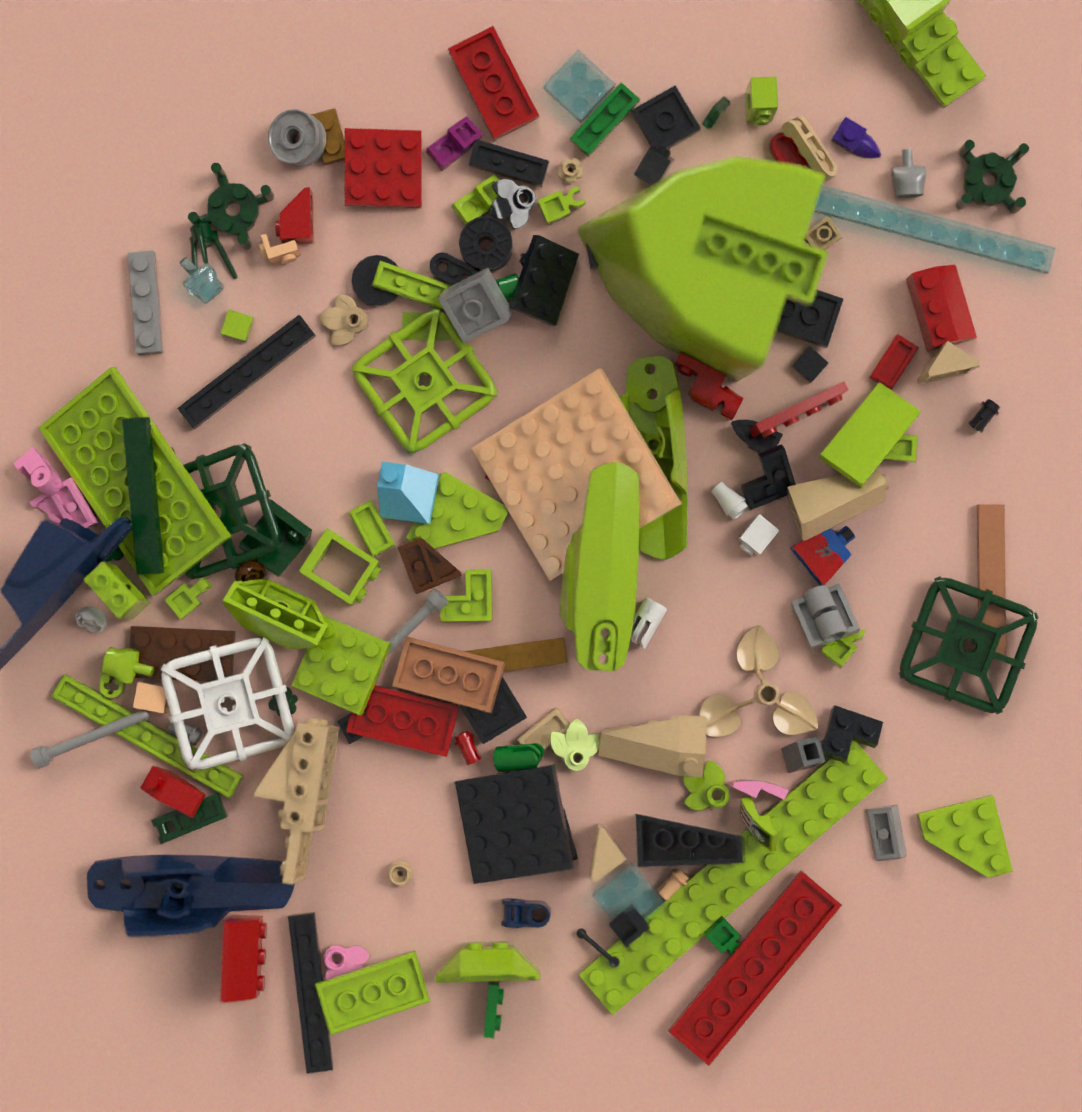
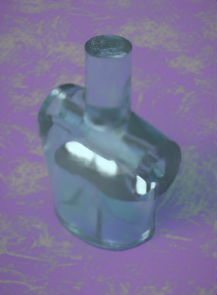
M188 257L183 258L179 262L189 274L182 284L190 294L199 298L204 304L211 301L224 289V285L220 282L217 273L210 264H204L197 269Z

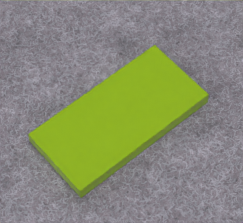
M879 382L823 450L819 459L862 488L919 417L921 411Z
M415 950L315 983L330 1035L430 1002Z

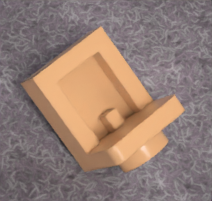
M267 234L261 235L263 243L259 244L263 258L268 257L272 264L278 262L282 264L295 261L297 256L301 255L295 240L272 247Z

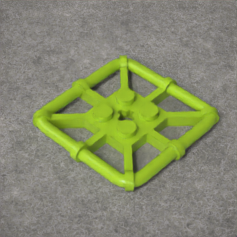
M437 308L422 314L395 333L393 331L390 333L388 339L363 355L355 365H352L351 370L354 372L356 382L375 407L376 415L382 417L398 442L408 450V453L413 454L416 451L427 448L451 430L459 429L461 423L486 407L494 397H497L498 393L492 378L473 353L474 348L466 342L463 343L449 317L441 312V309ZM431 321L427 347L412 357L401 341ZM438 323L443 326L459 349L458 353L445 362L441 360L434 350ZM395 345L406 359V362L393 371L367 367L369 363ZM465 358L485 387L459 383L448 369ZM364 374L391 378L401 392L384 403ZM421 374L425 377L431 376L432 379L429 380L430 385L428 387L418 385ZM456 390L483 395L455 416H453L443 402L444 398ZM405 398L415 411L410 439L389 411ZM437 404L448 421L417 441L422 414Z

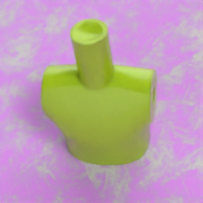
M110 647L104 658L102 672L120 682L133 683L136 673L151 677L154 667L138 663L140 652L138 650Z

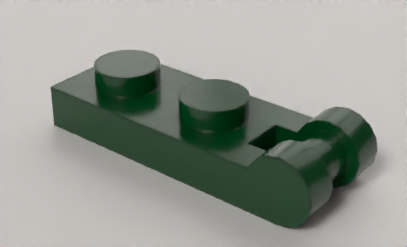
M219 793L203 799L194 817L175 810L151 820L153 827H156L158 830L160 844H163L224 819L228 815ZM172 820L175 830L169 832L166 822Z

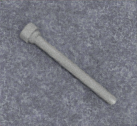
M434 588L427 595L426 604L387 641L392 643L388 655L433 611L442 610L449 603L439 590Z
M141 710L50 748L48 746H39L31 749L32 762L38 769L47 766L55 756L147 720L149 712Z

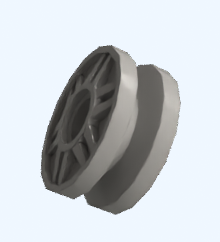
M297 109L286 110L280 113L271 123L268 132V144L272 153L279 160L297 167L309 166L316 162L323 154L326 146V132L323 124L315 116ZM299 133V141L295 143V137Z

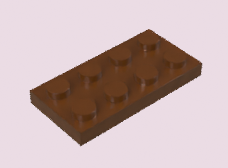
M131 626L130 648L140 651L138 663L154 667L151 677L136 673L134 678L162 679L161 667L163 664H167L176 658L210 650L211 646L221 647L235 643L236 631ZM234 654L220 657L224 677L232 676ZM213 659L176 669L194 681H214L218 679Z

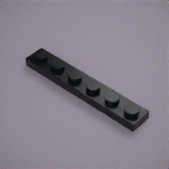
M299 314L178 407V410L191 427L196 429L316 337V335Z
M315 912L289 915L288 922L306 1073L331 1071L334 1066L330 1033L315 983L323 981Z

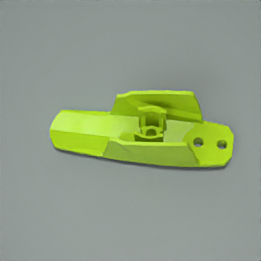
M664 356L637 358L628 366L626 393L618 397L682 503L639 528L640 550L652 557L667 560L678 555L687 547L688 472L682 399L674 362ZM655 365V372L650 374V366ZM655 389L658 395L657 398L653 400L651 398V393Z
M620 462L603 464L590 471L583 524L579 530L572 534L571 542L566 548L559 613L567 629L574 632L577 662L587 670L616 671L625 664L633 628L639 559V474ZM607 628V636L601 637V630ZM604 653L606 661L600 664L598 659Z

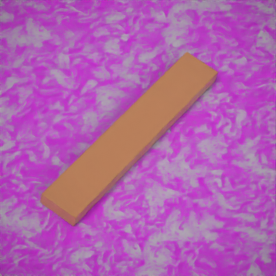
M1005 504L977 505L978 588L984 591L989 589L993 591V594L1006 599ZM978 599V608H979L980 603H981V600H979V599ZM989 604L982 623L995 628L1005 626L1006 610ZM1006 633L1001 636L995 651L1005 656Z

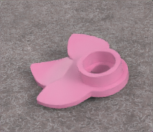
M334 945L329 947L324 954V964L328 968L325 980L363 968L362 964L369 959L370 954L360 946L345 948L340 945ZM334 954H340L342 960L340 962H334L332 956Z

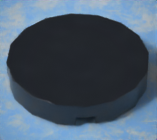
M373 255L366 257L353 270L351 280L353 290L358 298L367 305L385 306L398 297V295L372 287L379 261L397 266L394 261L386 256Z

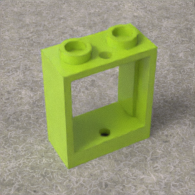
M326 528L299 572L350 605H354L355 602L361 603L368 592L364 588L370 580L373 582L376 580L382 569L379 568L380 561ZM334 541L370 563L350 595L314 573Z
M102 562L83 579L118 619L133 620L152 603L117 564ZM126 585H130L131 589L129 590Z

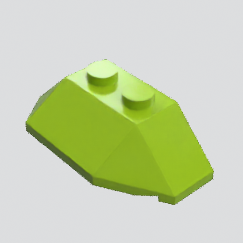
M270 579L244 582L234 581L222 601L223 605L243 628L289 650L316 648L328 628V624L324 621L314 600Z
M507 941L492 942L493 946H482V942H467L466 946H462L436 973L435 983L540 980V970L514 945H508Z

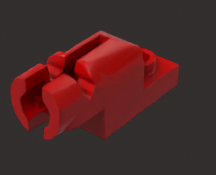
M680 352L674 366L678 367L677 371L688 377L696 376L688 393L689 397L694 402L711 411H714L721 404V415L732 420L743 401V397L727 386L725 388L721 387L726 377L725 374Z

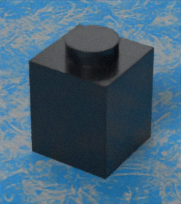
M660 145L657 148L652 146L648 149L634 175L652 186L665 177L675 159L670 157L671 152Z

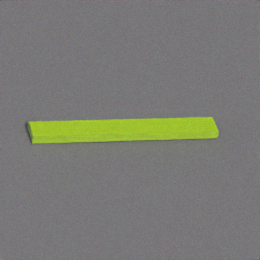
M67 674L63 675L51 696L102 726L134 714V712ZM148 720L115 732V734L229 799L232 798L244 775L224 764L207 769L190 770L187 768L188 765L182 757L177 737ZM190 745L192 754L194 756V754L197 751V748ZM203 753L200 759L208 758L210 756Z

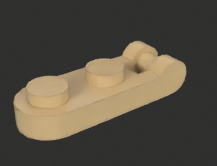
M798 116L784 123L782 127L783 134L793 139L799 153L806 159L812 170L825 174L824 181H829L836 176L837 166L807 119L803 116Z

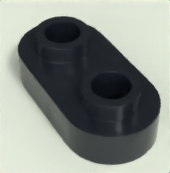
M438 253L430 261L432 275L451 286L460 282L462 276L468 275L470 277L477 273L472 266L447 253ZM444 263L448 268L445 271H440L438 266Z

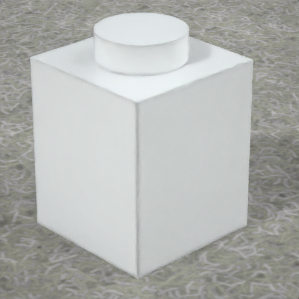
M759 514L737 539L741 542L739 547L750 556L753 553L758 556L780 530Z

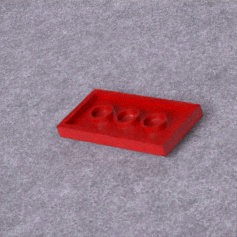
M494 26L448 48V52L493 140L539 118V114Z
M374 686L363 715L351 712L346 732L447 757L459 706Z

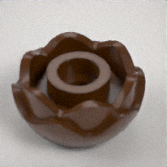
M256 560L240 564V567L236 568L235 571L236 581L242 582L263 579L266 576L265 567Z

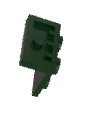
M270 499L282 544L279 549L276 548L270 554L254 560L261 563L277 577H280L309 542L312 529ZM263 515L254 527L270 536ZM247 534L239 543V548L245 552L265 545V543Z

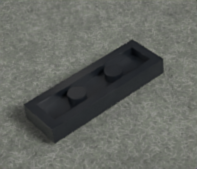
M476 139L469 166L542 187L549 166V160Z

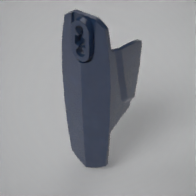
M128 517L118 518L101 535L67 518H64L59 525L49 520H43L39 524L1 588V593L19 618L21 627L0 648V670L60 609L84 582L83 579L100 562L106 560L127 537L133 528L130 526L132 521Z
M210 855L118 857L95 861L87 872L88 899L96 908L123 912L124 928L128 937L199 933L207 928L216 927L231 911L284 908L292 895L295 884L282 883L284 875H281L280 871L283 861ZM97 880L104 881L105 885H99ZM128 880L131 882V885H126L121 881Z

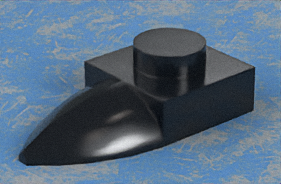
M745 419L731 422L737 436L748 444V448L757 453L778 446L783 434L776 432L766 438H763L762 434L753 438L749 428L758 422Z

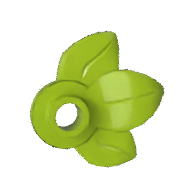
M711 760L706 762L702 777L683 776L684 784L691 792L684 802L689 808L702 811L709 806L721 808L728 803L730 792L724 785L725 773L715 762ZM715 790L721 792V797L718 800L712 798V793Z

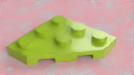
M443 471L438 482L430 525L414 523L406 539L412 540L421 536L434 549L498 532L509 511L502 503Z
M993 795L916 813L923 839L988 878L1013 872Z

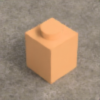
M138 682L133 708L168 713L169 706L163 685Z

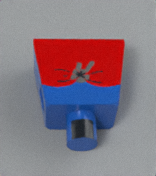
M848 526L843 527L836 534L830 528L808 540L798 542L790 547V550L818 585L821 586L825 585L851 556L850 551L845 545L856 537Z

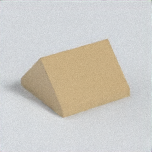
M947 341L936 349L917 379L918 384L968 374L980 366L979 360Z
M597 824L589 873L592 882H597L626 861L623 852L602 824Z

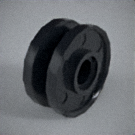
M489 216L477 217L468 222L461 231L459 247L462 258L476 272L489 268L491 273L497 272L505 267L511 259L513 252L511 232L499 219ZM483 240L492 241L493 246L489 250L485 251L479 247Z

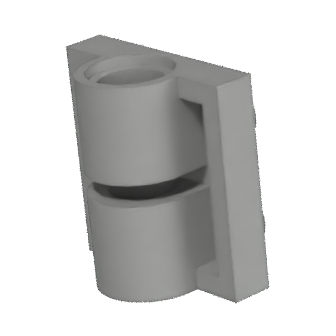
M840 584L831 587L826 585L815 587L807 591L802 598L791 601V606L811 650L860 631Z

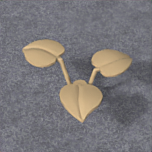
M761 625L753 627L740 640L736 651V658L743 670L751 671L755 669L761 684L755 688L754 698L734 706L731 699L725 695L715 694L708 697L703 702L699 711V716L707 717L706 735L722 737L734 733L742 722L740 714L735 710L756 702L764 705L774 703L777 706L773 711L772 720L777 730L783 734L798 735L817 730L818 721L810 702L802 694L794 691L785 692L779 702L777 687L767 683V679L761 674L760 670H770L777 664L779 648L775 640Z

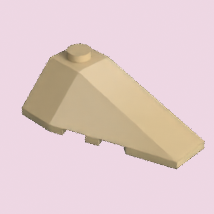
M676 715L668 720L658 722L657 719L648 721V724L627 725L602 730L598 756L673 775L702 777L706 750L707 717Z

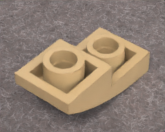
M827 216L807 230L804 244L826 250L842 239L843 235L831 217Z

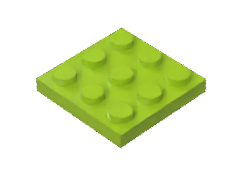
M322 615L324 621L328 624V628L316 648H307L291 686L362 716L392 643Z

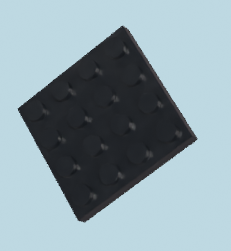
M555 764L455 781L474 884L571 870L574 868Z

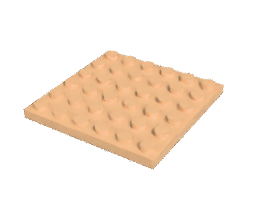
M602 368L586 376L471 448L549 581L563 573L566 548L571 542L572 534L582 527L590 471L594 468L611 462H620L639 474V528L682 504Z

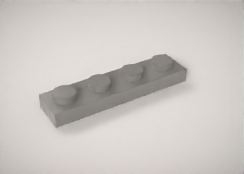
M153 250L128 253L136 354L163 353L155 252Z

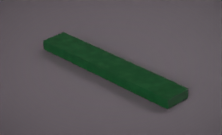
M150 417L122 419L136 572L137 575L164 573Z

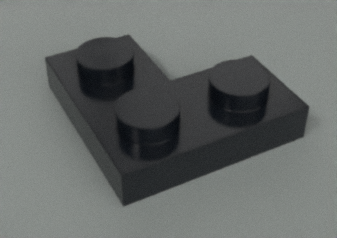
M782 444L759 453L758 456L764 476L741 485L746 504L750 510L787 496V487L796 485L786 450Z
M834 705L831 709L821 747L824 756L845 763L852 740L875 748L879 742L883 722Z

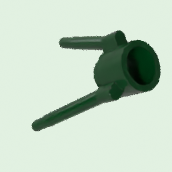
M199 223L190 227L192 236L189 239L191 243L193 282H198L197 248L201 250L203 262L207 264L206 248L212 246V241L216 245L232 277L236 279L238 276L218 239L217 231H212L209 223Z

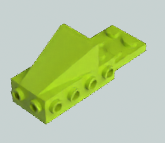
M857 0L866 9L871 20L883 32L887 42L897 51L902 62L911 71L915 70L943 109L987 77L956 36L959 32L957 31L955 21L944 13L950 0Z

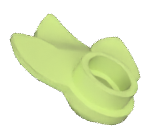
M574 719L566 730V734L559 732L550 733V744L554 754L563 758L567 768L579 771L587 766L589 757L596 754L599 750L600 736L599 734L588 735V730L583 722L579 719ZM575 753H578L581 756V759L578 763H576L573 760V755Z

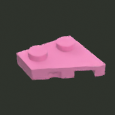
M73 478L63 481L60 490L52 496L41 494L29 502L34 508L38 507L47 513L48 518L55 523H60L64 518L81 524L85 528H89L98 522Z

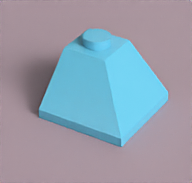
M382 462L377 484L380 517L430 525L440 475L405 464Z

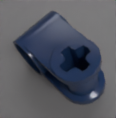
M517 898L502 899V904H504V920L501 921V926L540 928L547 925L550 920L551 908L544 901ZM512 908H514V918H512ZM535 908H542L546 912L545 919L536 920L532 916V911Z

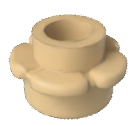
M576 158L563 159L558 168L560 178L568 183H573L581 178L583 174L581 162Z
M405 861L393 862L389 866L388 880L396 884V886H405L413 877L410 865ZM399 871H402V876L398 875Z

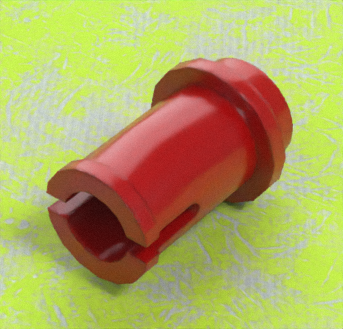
M469 731L455 736L456 742L454 743L459 746L467 766L482 759L472 739L474 735H470Z

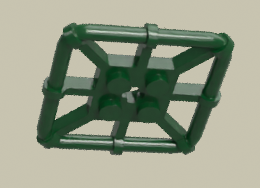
M246 443L233 445L207 456L204 454L196 457V460L183 466L188 473L199 471L204 489L200 491L214 511L216 510V505L221 508L222 514L219 519L230 535L243 531L265 543V545L237 554L230 538L222 544L226 559L200 568L201 560L186 572V576L192 580L204 578L229 568H239L240 564L268 555L275 551L276 548L279 549L282 544L278 524L269 497H271L270 491L266 490L256 456L251 450V446ZM235 456L225 481L214 485L209 470L210 465ZM246 460L256 494L240 499L235 482ZM259 501L270 536L248 524L243 506Z
M941 576L934 578V582L927 591L917 620L912 623L911 627L913 630L901 659L900 672L898 674L901 679L904 678L905 681L914 686L943 696L944 700L949 702L954 700L980 711L996 713L998 715L1003 712L1002 709L1009 702L1019 673L1026 665L1024 660L1037 628V619L1039 618L1037 612H1033L1022 604L997 596L989 589L984 591L952 578H941ZM947 588L981 600L975 619L958 614ZM939 591L951 615L945 633L926 626ZM989 604L1023 616L1000 628L982 623ZM1027 624L1014 659L995 652L1003 634ZM923 632L942 639L936 656L910 667ZM972 638V644L976 645L974 650L970 649L966 653L964 652L962 642ZM993 658L1011 665L998 699L987 677V672ZM939 662L956 668L948 687L914 674ZM963 671L980 678L990 703L956 690Z

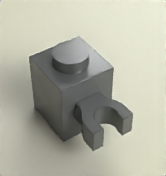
M818 737L796 741L781 748L788 773L809 769L831 759L823 754L821 748L823 740L819 741Z

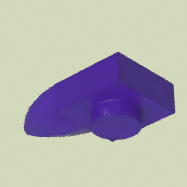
M845 117L831 141L859 157L879 158L881 156L877 143L866 133L867 129Z

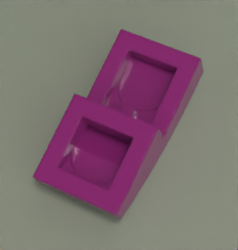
M466 116L450 127L446 135L430 145L426 153L443 171L466 153L475 144L476 139L480 140L483 137V134Z

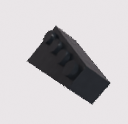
M636 814L638 867L746 863L744 836Z

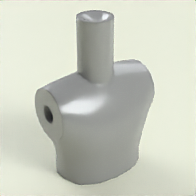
M912 149L902 150L903 166L894 167L891 170V180L895 185L896 197L923 196V186L926 179L925 166L913 165Z

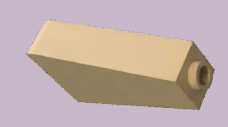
M877 468L862 488L842 474L788 486V504L802 541L808 540L884 502L885 490L889 489L886 475H881L879 468Z

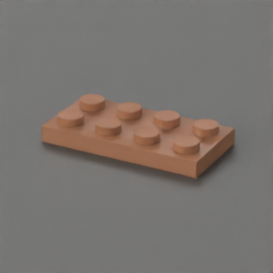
M406 637L392 686L492 713L506 663Z

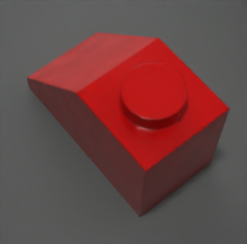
M305 187L279 213L280 221L275 222L276 237H280L282 243L295 240L297 244H314L313 193L310 187Z
M153 765L140 787L141 790L157 801L190 817H194L206 795L174 772Z

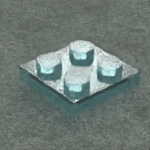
M578 49L544 85V90L581 123L615 87V83Z
M633 862L592 895L611 920L631 904L647 920L666 904Z

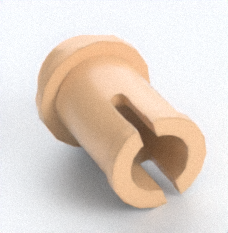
M679 867L676 870L673 869L671 871L672 874L656 889L667 901L683 885H687L686 881L689 877Z

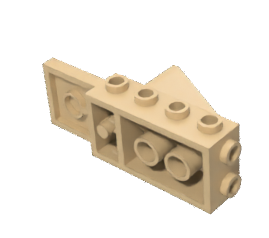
M307 718L306 722L298 723L296 731L255 791V797L285 801V805H282L279 811V821H282L281 828L290 829L291 833H288L285 839V849H288L287 858L283 860L280 873L284 875L282 883L295 884L306 879L313 832L324 829L340 726L328 725L327 719Z

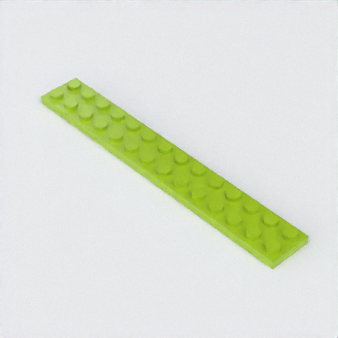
M852 740L845 763L834 759L826 760V762L786 795L785 800L781 799L763 814L770 815L778 834L776 851L771 852L765 848L746 829L740 834V836L745 837L746 863L704 865L686 881L687 885H683L669 901L663 900L644 917L650 926L645 933L626 948L619 938L605 950L612 957L615 956L620 960L618 967L610 966L609 960L601 954L579 973V976L609 1012L614 1015L705 936L703 933L721 916L726 918L882 784L887 777L862 747Z

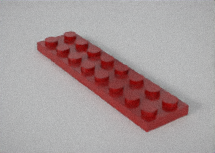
M800 870L741 941L739 947L726 959L668 1029L669 1033L709 1066L842 904Z

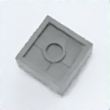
M489 268L444 289L438 298L463 343L507 322L513 313Z

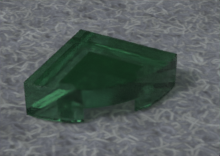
M723 96L712 107L702 125L707 129H711L721 113L725 112L729 107L731 101Z

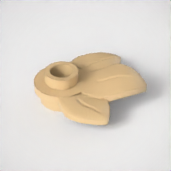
M337 295L335 298L336 307L326 309L321 314L319 320L323 326L333 330L331 344L341 346L350 343L356 333L365 330L368 326L369 318L365 310L357 307L353 298L347 295ZM355 315H357L358 321L357 323L353 324L352 319Z

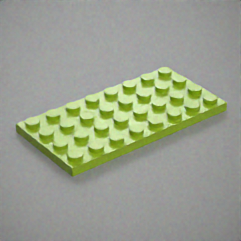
M110 367L38 427L106 528L120 517H128L131 520L122 419L150 417L116 367ZM150 418L164 573L139 574L138 576L151 595L154 596L163 591L232 536ZM131 530L120 543L119 548L136 571L133 530Z

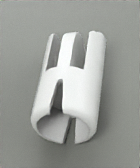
M646 597L634 616L631 641L635 644L640 643V647L646 649L666 614L667 608Z

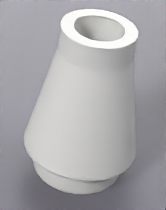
M723 482L719 483L711 491L726 516L731 517L733 520L740 517L749 507L745 503V498L727 487Z

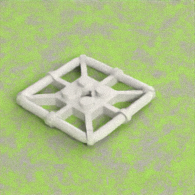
M251 638L221 647L211 646L210 650L176 658L167 664H163L161 667L162 684L171 714L169 720L174 725L182 757L188 765L187 768L190 770L207 769L239 759L240 762L247 760L246 757L286 746L294 734V724L285 694L287 688L282 683L275 653L267 638ZM257 648L243 673L224 677L220 657ZM264 653L273 688L253 693L248 676L261 654ZM213 659L218 679L200 684L176 669ZM172 677L197 690L201 708L181 712ZM275 695L284 730L259 717L255 700ZM229 696L230 700L235 699L236 704L232 705L233 710L227 711L226 707H221L220 703L224 702V697ZM204 714L208 732L193 756L183 720ZM258 724L276 734L279 738L243 748L238 728ZM232 730L237 750L200 759L214 735Z

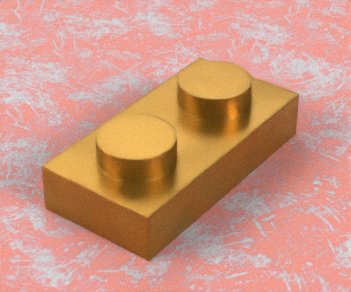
M336 108L311 114L323 124L326 132V146L322 154L324 164L329 165L344 161L345 141Z

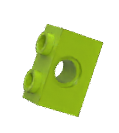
M777 76L751 77L745 92L746 123L764 126L768 122H772L778 109Z

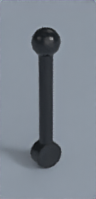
M580 928L577 930V937L586 940L608 959L610 966H619L620 960L615 956L612 957L586 934L585 929Z

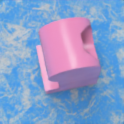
M34 447L13 463L17 470L31 480L32 485L46 496H52L60 490L62 486L61 478L46 457Z

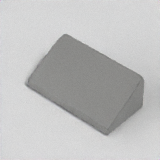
M898 805L868 809L867 813L876 861L905 857L906 848Z

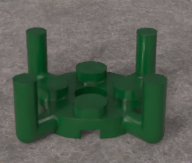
M967 140L959 149V155L968 164L964 172L963 183L966 194H963L956 202V208L962 210L972 201L980 205L991 206L1002 202L1011 213L1020 211L1026 205V200L1023 197L1014 200L1010 196L1017 181V176L1012 166L1029 151V146L1025 143L1021 144L1006 159L994 152L975 157L971 152L975 147V143L972 140ZM984 174L994 176V186H987L983 182Z
M213 163L211 170L216 176L220 187L208 197V214L199 217L196 212H190L188 219L193 225L212 223L219 231L228 235L238 236V242L242 248L249 250L252 247L248 231L253 228L259 216V205L272 201L274 193L268 185H263L260 189L262 194L255 196L245 185L229 183L221 165ZM232 203L240 205V212L235 216L227 214V208Z

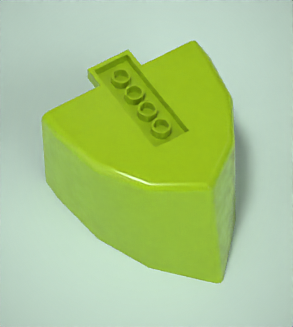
M737 156L677 171L582 224L578 228V234L585 248L587 242L594 256V261H597L599 265L597 271L611 298L658 344L677 354L681 352L725 374L727 378L740 381L763 366L785 298L808 306L813 302L829 252L804 244V240L825 174L800 165Z

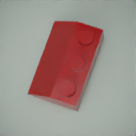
M956 265L935 266L917 271L906 279L927 352L938 349L947 341L954 345L977 338Z
M231 915L224 921L220 1003L256 999L260 995V991H264L265 975H261V965H265L266 949H262V939H266L267 923H263V916Z

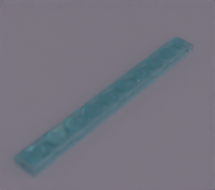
M823 185L814 209L816 213L1044 274L1050 272L1056 249L1048 245Z

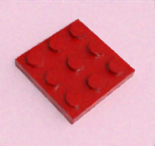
M345 128V206L421 208V131Z

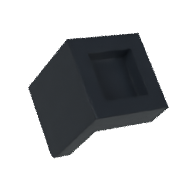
M633 904L609 922V926L620 938L625 948L650 928L647 921Z

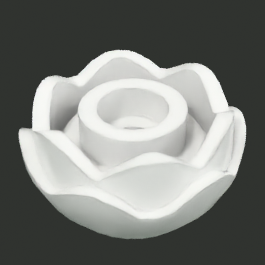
M87 606L80 609L75 615L77 625L79 627H86L90 632H102L107 627L105 613L98 608Z

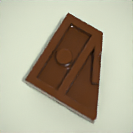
M421 536L397 545L415 594L462 576L461 572Z

